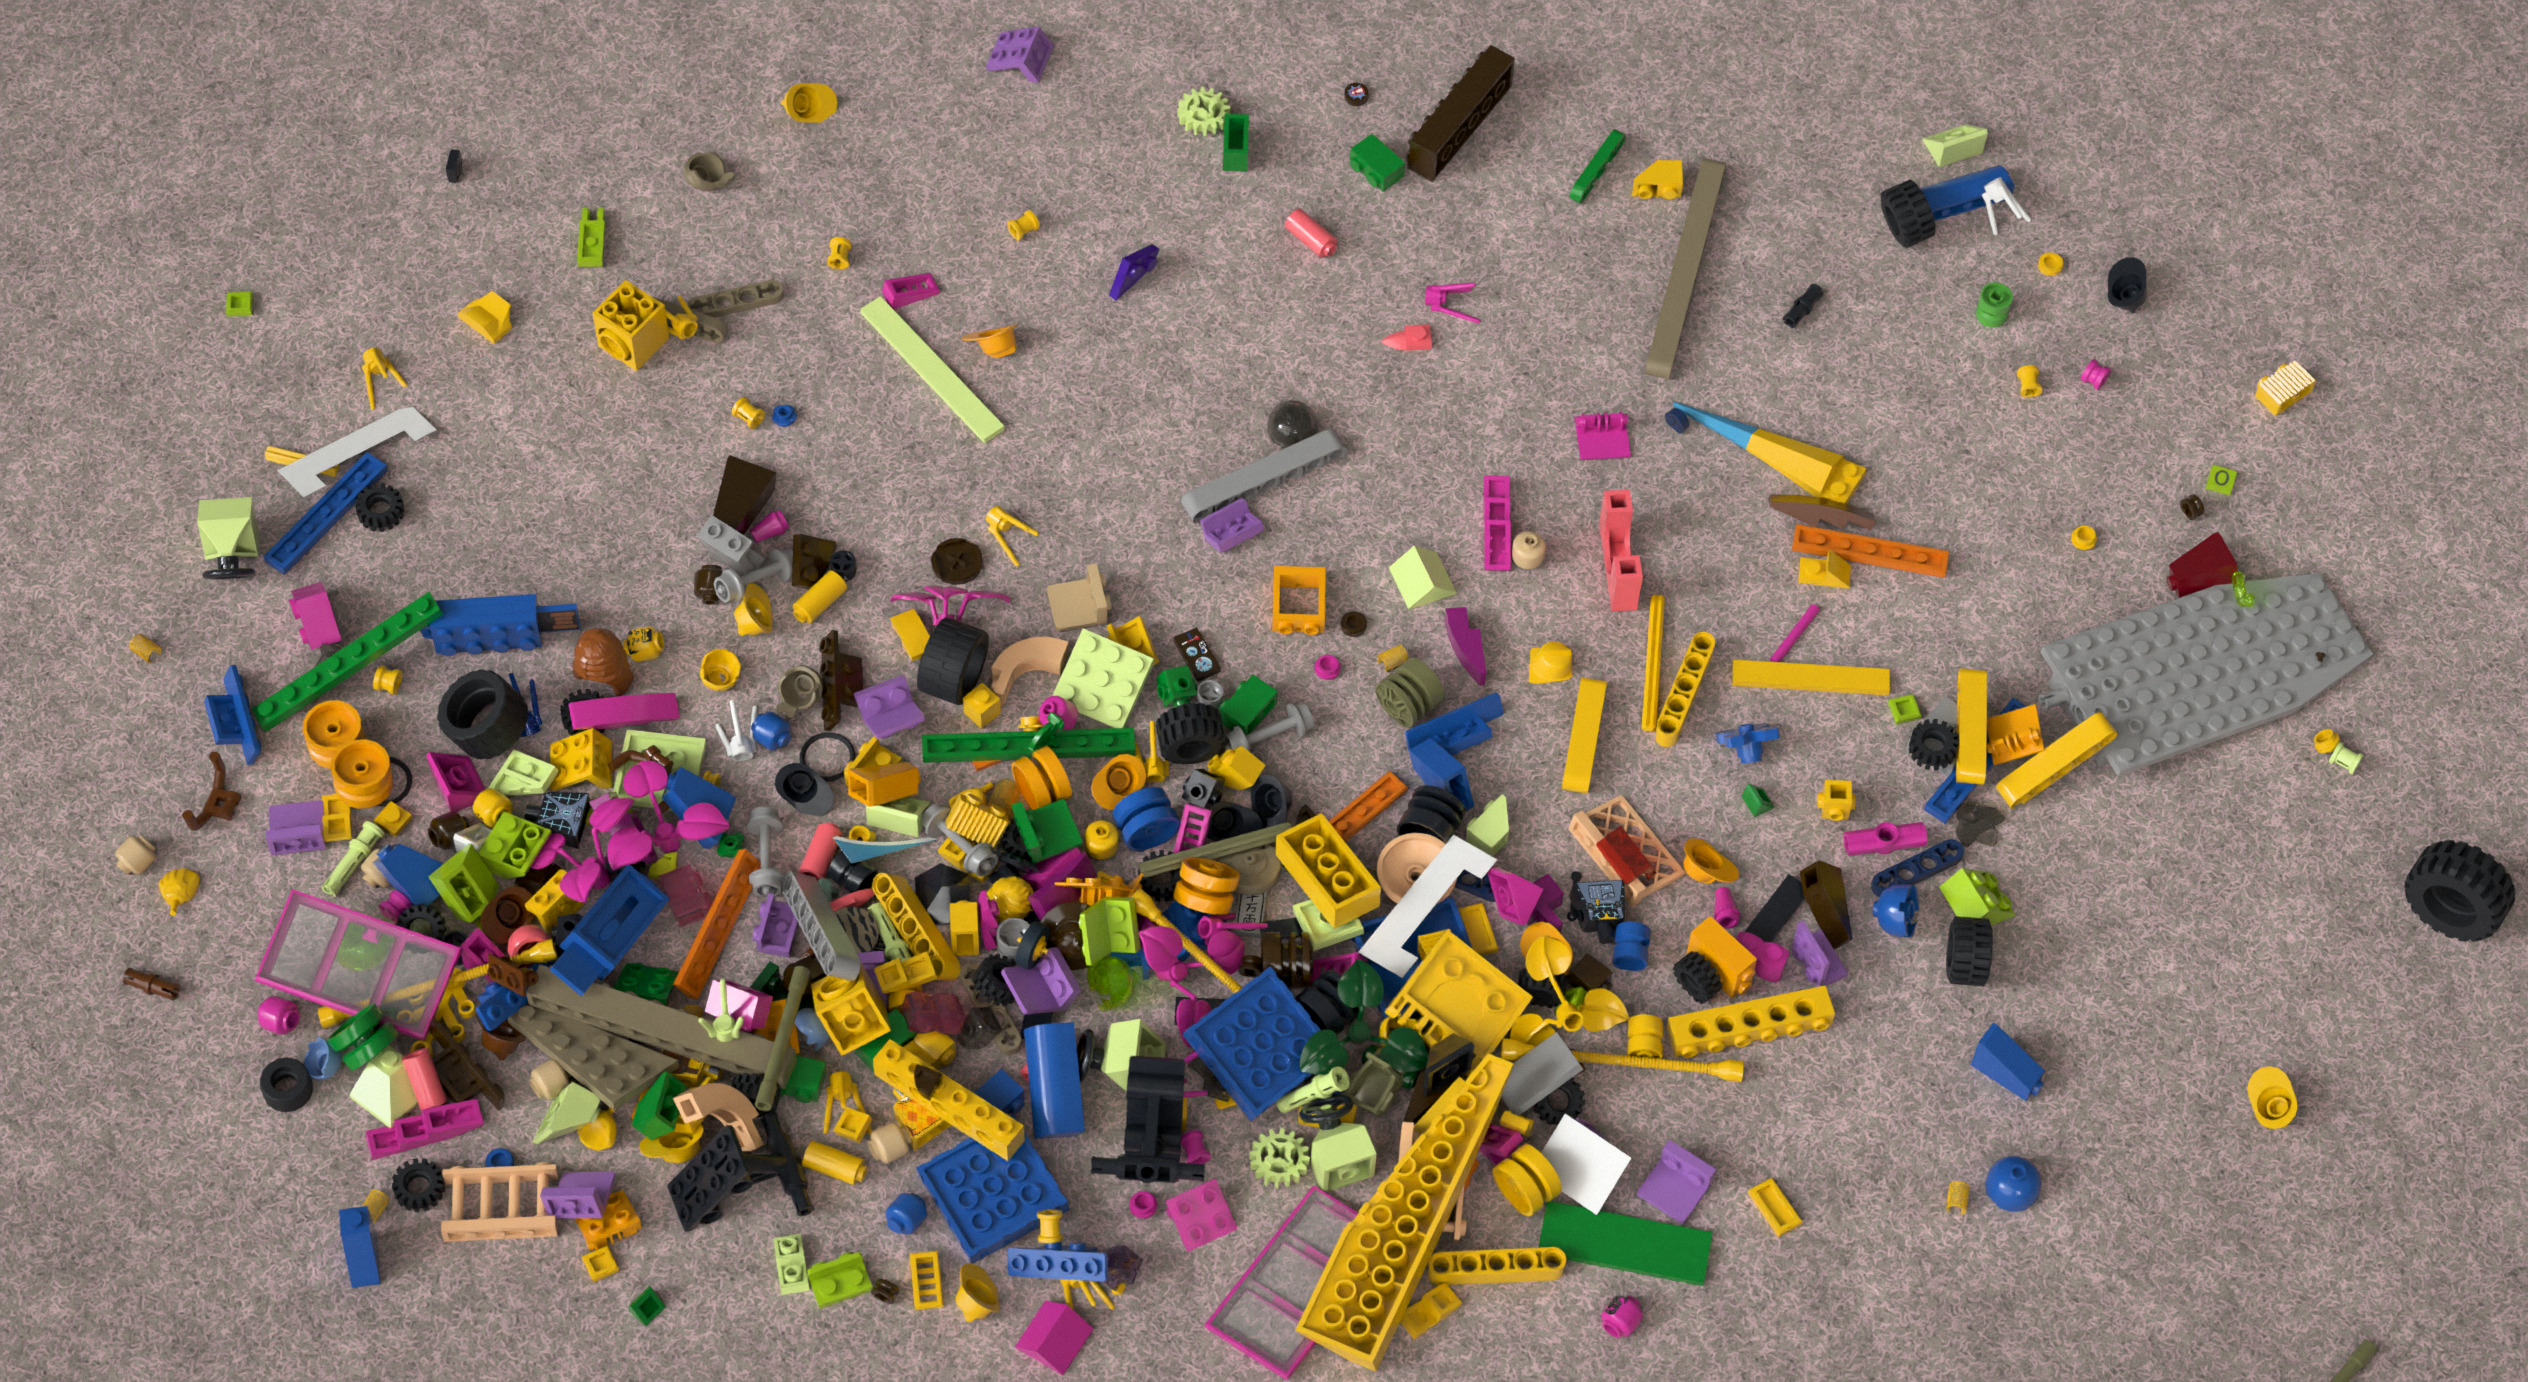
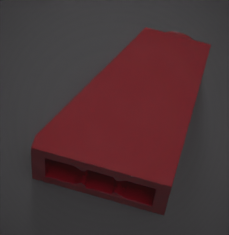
M2219 532L2213 533L2169 564L2170 576L2166 577L2170 591H2175L2178 598L2215 585L2239 582L2237 562Z

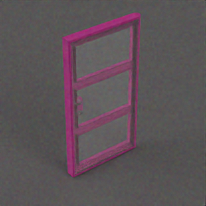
M292 889L256 974L255 982L352 1016L375 1002L384 1014L377 1025L391 1022L398 1032L425 1041L430 1031V1022L436 1016L462 949Z
M1312 1186L1204 1326L1247 1356L1288 1381L1316 1345V1342L1296 1332L1295 1329L1343 1229L1359 1213L1316 1186Z

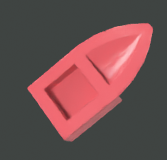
M1430 324L1407 325L1404 331L1390 334L1381 342L1399 350L1432 349Z
M872 888L863 889L829 903L834 912L840 908L850 906L859 908L867 903L875 893Z

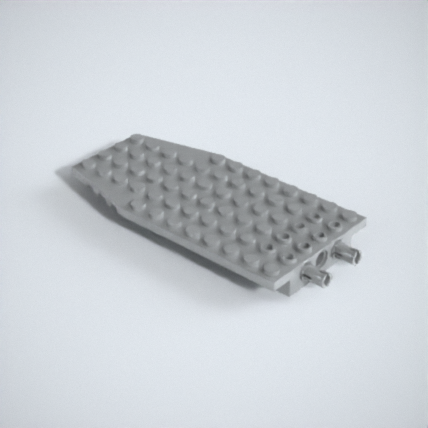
M2320 573L2242 581L2234 584L2215 585L2044 645L2040 652L2053 672L2048 683L2052 691L2040 694L2038 701L2040 706L2046 704L2042 706L2043 710L2062 705L2075 727L2095 713L2102 712L2118 732V735L2111 743L2095 753L2093 757L2099 766L2110 763L2119 777L2295 713L2303 708L2307 702L2313 701L2324 690L2333 687L2341 678L2348 676L2370 660L2373 653ZM2316 652L2326 654L2322 662L2317 661Z

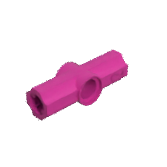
M1883 822L1876 828L1844 832V848L1848 856L1875 852L1886 855L1894 850L1926 846L1927 831L1923 822L1902 825ZM1881 837H1886L1889 841H1885Z

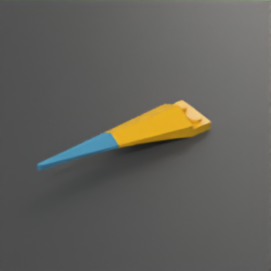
M1673 402L1675 408L1680 409L1687 416L1747 450L1815 497L1848 504L1866 475L1865 467L1843 459V455Z

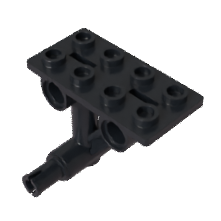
M1130 1056L1126 1091L1125 1154L1118 1155L1117 1158L1092 1156L1091 1174L1116 1175V1178H1119V1180L1142 1181L1144 1183L1179 1182V1179L1204 1182L1205 1163L1180 1162L1185 1077L1184 1059Z
M768 1113L760 1119L768 1137L766 1146L769 1154H753L750 1151H742L733 1126L726 1125L668 1184L669 1193L685 1232L692 1231L697 1225L710 1224L719 1220L723 1216L719 1202L727 1194L745 1192L754 1184L777 1176L784 1192L791 1196L798 1216H806L812 1213L811 1211H814V1206L807 1193L808 1181L802 1169L801 1158L796 1153L790 1136L783 1132L777 1113Z

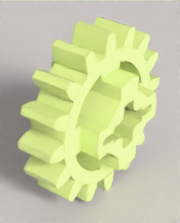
M1201 87L1200 92L1191 89V95L1185 93L1183 100H1179V107L1177 108V117L1180 118V125H1185L1186 131L1193 129L1194 135H1197L1199 131L1203 132L1204 136H1207L1208 131L1215 135L1217 128L1224 129V115L1230 114L1228 99H1222L1221 92L1214 94L1213 88L1209 92H1205L1204 87Z
M1284 1128L1280 1129L1279 1134H1275L1273 1129H1269L1268 1137L1261 1133L1259 1135V1142L1253 1141L1252 1143L1254 1151L1249 1153V1160H1252L1250 1162V1169L1256 1170L1255 1178L1264 1177V1185L1267 1186L1272 1181L1277 1189L1280 1183L1283 1182L1287 1188L1290 1187V1180L1296 1183L1300 1182L1299 1174L1306 1175V1166L1309 1165L1310 1157L1307 1156L1309 1148L1308 1146H1303L1304 1139L1301 1137L1295 1140L1294 1131L1290 1132L1289 1135H1285ZM1263 1151L1266 1155L1264 1162H1262L1261 1155ZM1297 1154L1298 1162L1294 1165L1293 1158Z

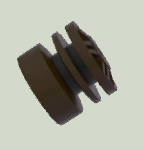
M1262 932V971L1264 972L1271 966L1280 981L1283 977L1289 978L1291 989L1296 988V977H1301L1302 989L1309 987L1313 974V947L1309 940V933L1301 932V944H1296L1295 932H1290L1288 944H1282L1280 932Z

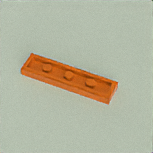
M1389 771L1330 819L1329 823L1346 843L1408 791V787Z

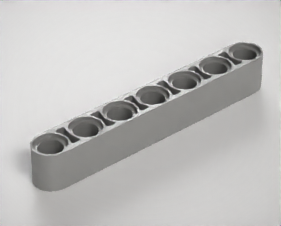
M1327 429L1187 492L1180 502L1193 523L1197 524L1199 523L1198 520L1241 498H1255L1266 493L1265 490L1271 487L1275 489L1288 483V480L1296 477L1297 479L1310 473L1311 469L1326 466L1338 457L1343 458L1347 453V448L1335 430Z
M788 871L785 874V880L782 882V893L825 974L854 981L860 971V958L817 879L813 876Z

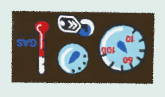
M1197 627L1174 637L1173 642L1197 682L1221 672L1219 664Z

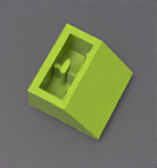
M503 812L478 854L492 874L506 880L525 876L549 838L551 830Z
M470 843L428 876L456 919L469 923L482 914L485 907L495 898L500 887Z
M1961 868L1939 887L1957 916L1989 919L1992 926L2016 915L2011 907V900L2002 893L1998 887L1999 882L1991 872Z

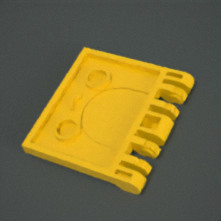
M1447 929L1384 1012L1394 1019L1405 1004H1409L1397 1022L1402 1026L1410 1019L1415 1010L1423 1016L1412 1027L1418 1033L1428 1020L1432 1022L1422 1035L1424 1044L1429 1048L1453 1033L1471 1041L1474 1044L1472 1067L1469 1072L1464 1074L1468 1078L1485 1056L1492 1054L1533 997Z

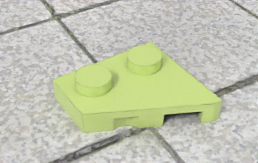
M513 749L488 789H497L505 796L545 793L559 771L554 765Z

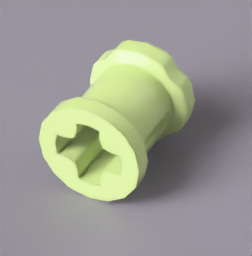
M2339 742L2329 763H2336L2349 770V773L2353 775L2364 755L2345 748L2344 743Z

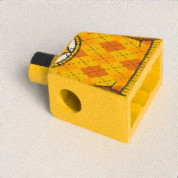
M896 1088L893 1090V1094L899 1100L893 1106L894 1116L900 1127H905L911 1138L910 1144L915 1151L952 1126Z

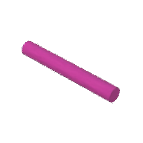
M1811 604L1771 656V662L1782 661L1820 611L1816 605Z

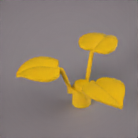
M1547 935L1539 937L1530 946L1526 956L1528 973L1537 981L1549 977L1562 1005L1557 1009V1020L1546 1018L1543 1021L1536 1013L1520 1016L1511 1027L1510 1039H1516L1536 1047L1555 1033L1553 1027L1548 1024L1556 1025L1558 1028L1563 1026L1570 1032L1579 1030L1583 1025L1588 1031L1598 1032L1608 1030L1619 1023L1628 1021L1629 1016L1622 1001L1613 992L1605 988L1590 990L1585 995L1584 1004L1579 1005L1578 1009L1574 1004L1568 1003L1554 975L1562 974L1569 967L1571 962L1569 949L1561 941Z

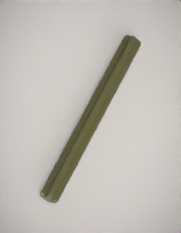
M1289 822L1144 861L1139 864L1140 873L1144 874L1143 878L1180 869L1183 859L1187 857L1212 860L1276 842V835L1292 828Z

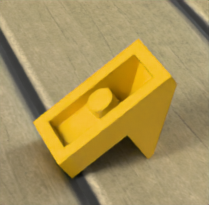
M1828 550L1826 560L1800 557L1798 583L1850 588L1851 565L1833 551Z

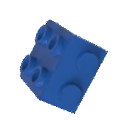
M1175 900L1162 913V916H1165L1172 925H1175L1198 948L1207 949L1208 945L1205 944V939L1201 938L1198 934V924L1203 916H1217L1218 914L1196 911ZM1184 947L1176 957L1184 962L1191 954Z

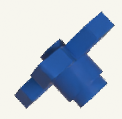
M1768 723L1742 724L1738 726V729L1715 732L1718 744H1725V747L1728 748L1736 747L1737 757L1741 759V763L1761 761V754L1764 753L1762 741L1780 738L1778 727H1770Z

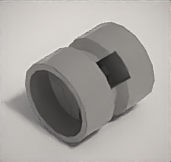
M1006 919L997 929L998 954H1000L1001 958L1004 955L1007 956V961L1009 962L1012 959L1016 962V954L1020 944L1017 942L1018 937H1023L1029 927V924L1023 919Z

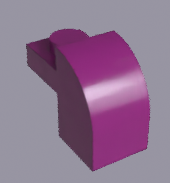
M1546 874L1533 882V884L1541 887L1543 891L1527 922V926L1535 921L1536 923L1546 922L1562 933L1563 923L1552 910L1562 905L1564 892L1551 876Z

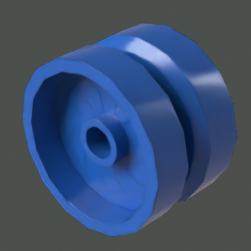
M1159 787L1144 788L1131 793L1123 798L1112 811V817L1118 829L1122 831V838L1127 848L1135 852H1142L1168 842L1177 834L1181 824L1175 810L1171 808V801L1166 791Z

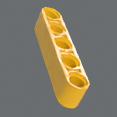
M1698 632L1693 636L1657 721L1655 740L1663 747H1671L1678 741L1712 660L1715 638L1708 632ZM1672 709H1678L1681 712H1675ZM1663 730H1669L1672 733H1666Z
M1959 668L1957 679V740H1959V745L1956 752V782L1984 785L1986 776L1987 670Z
M1581 677L1561 790L1588 794L1607 681Z
M2102 712L2095 713L2045 748V751L2038 753L2004 777L1996 785V790L2011 809H2015V805L2028 802L2107 746L2117 737L2118 732Z
M877 874L873 879L872 889L904 941L908 944L913 955L916 956L926 951L929 953L938 979L935 980L954 981L960 974L958 959L907 880L897 874Z
M1556 1247L1438 1252L1429 1259L1427 1275L1428 1279L1435 1285H1441L1444 1282L1447 1285L1553 1281L1562 1277L1566 1265V1255L1561 1249ZM1549 1261H1554L1558 1263L1559 1266L1553 1268L1548 1266L1546 1263ZM1525 1262L1531 1267L1523 1269L1518 1264ZM1499 1264L1503 1269L1494 1270L1490 1265ZM1464 1265H1471L1475 1270L1466 1271L1462 1267ZM1443 1266L1447 1271L1440 1273L1435 1271L1434 1268Z

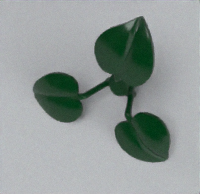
M1356 960L1341 976L1337 992L1339 999L1350 1008L1360 1006L1358 1017L1356 1018L1357 1021L1348 1027L1347 1037L1338 1041L1336 1033L1332 1030H1321L1314 1033L1302 1050L1299 1069L1301 1072L1315 1075H1326L1334 1067L1344 1069L1348 1060V1054L1342 1045L1349 1041L1353 1044H1362L1367 1040L1385 1044L1380 1051V1059L1391 1065L1395 1072L1408 1073L1421 1070L1427 1066L1428 1056L1422 1037L1412 1028H1396L1391 1031L1388 1040L1371 1035L1370 1026L1363 1021L1365 1006H1378L1383 998L1384 987L1379 974L1372 966L1362 960Z

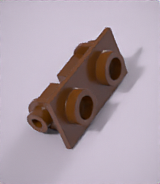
M488 954V974L490 979L524 997L526 996L525 988L538 982L536 971L526 967L521 968L520 964L512 961L507 956L498 958Z

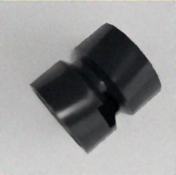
M843 851L833 859L827 871V877L840 886L845 884V890L850 893L871 888L873 879L878 874V870L866 861L851 863Z

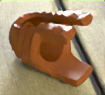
M591 628L581 635L574 653L573 677L580 680L584 678L585 680L609 684L617 697L623 695L630 687L634 676L629 669L627 653L621 641L616 637L615 633L606 628Z

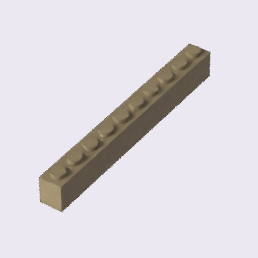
M539 965L536 971L538 982L535 985L529 986L526 991L528 1002L531 1006L736 1074L743 1075V1073H748L751 1076L752 1073H755L757 1077L765 1076L774 1045L773 1041L767 1040L760 1034L753 1033L751 1035L741 1030L739 1031V1038H733L728 1042L719 1041L716 1037H709L708 1031L699 1022L700 1017L691 1015L682 1008L673 1009L667 1007L658 1000L652 999L649 1001L640 998L637 994L630 991L621 992L615 990L606 983L597 984L593 982L587 991L580 996L550 971L552 966ZM705 1016L701 1017L713 1027V1019ZM789 1044L777 1081L781 1089H785L797 1063L796 1051Z

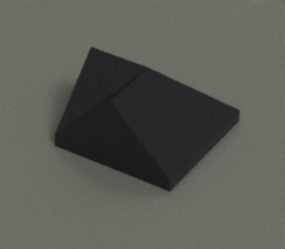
M942 863L915 877L916 896L935 925L950 924L949 903L963 900L970 902L969 874Z
M1453 1033L1431 1046L1423 1094L1426 1098L1471 1070L1474 1044L1471 1041Z

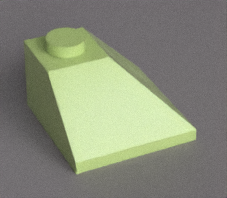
M388 1045L381 1053L368 1062L351 1091L350 1098L391 1129L394 1126V1120L402 1119L418 1105V1101L402 1062V1057L404 1056Z
M572 1082L554 1098L532 1142L540 1144L581 1129L589 1122L593 1123L600 1113L601 1109L597 1106L601 1099L589 1090Z

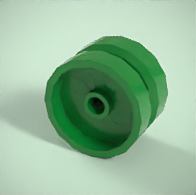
M375 1002L360 1010L327 1038V1042L335 1052L345 1050L351 1046L342 1058L351 1071L376 1057L399 1034L391 1022H384L375 1027L384 1015Z

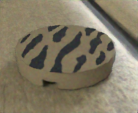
M850 906L837 910L835 914L856 953L872 952L877 945L879 935L878 925L873 916L858 907Z

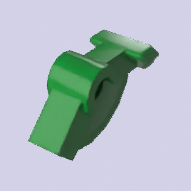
M1050 712L1047 717L1049 722L1037 732L1032 742L1026 747L1027 752L1031 756L1034 751L1044 746L1050 747L1056 739L1054 734L1057 728L1060 731L1064 728V721L1054 712Z

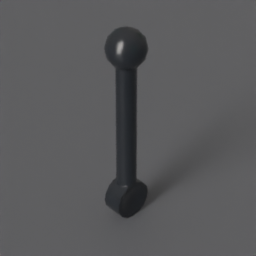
M1574 871L1571 874L1573 885L1582 878L1581 873L1578 871ZM1572 903L1570 905V912L1567 914V919L1571 922L1577 919Z

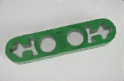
M1616 129L1612 130L1573 185L1569 195L1570 199L1582 204L1594 187V181L1596 179L1599 180L1606 170L1604 168L1608 162L1611 163L1626 140L1625 133Z

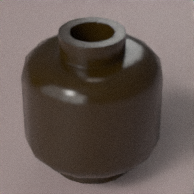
M703 565L700 570L695 572L694 595L701 599L704 604L715 605L720 600L714 588V580L721 576L723 572L721 566Z
M450 811L432 819L428 828V837L435 847L449 850L455 847L453 839L455 833L470 827L466 817L460 816L455 811Z

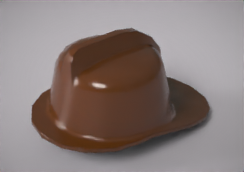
M518 886L508 887L501 891L482 912L480 921L485 935L493 942L500 944L508 943L510 936L515 930L523 925L530 924L535 914L528 911L525 904L533 897L532 894L525 888Z
M476 1012L475 1014L482 1028L481 1043L483 1047L493 1052L499 1060H505L508 1054L514 1053L519 1043L524 1042L527 1038L508 1023V1019L495 1029L488 1031L478 1013Z

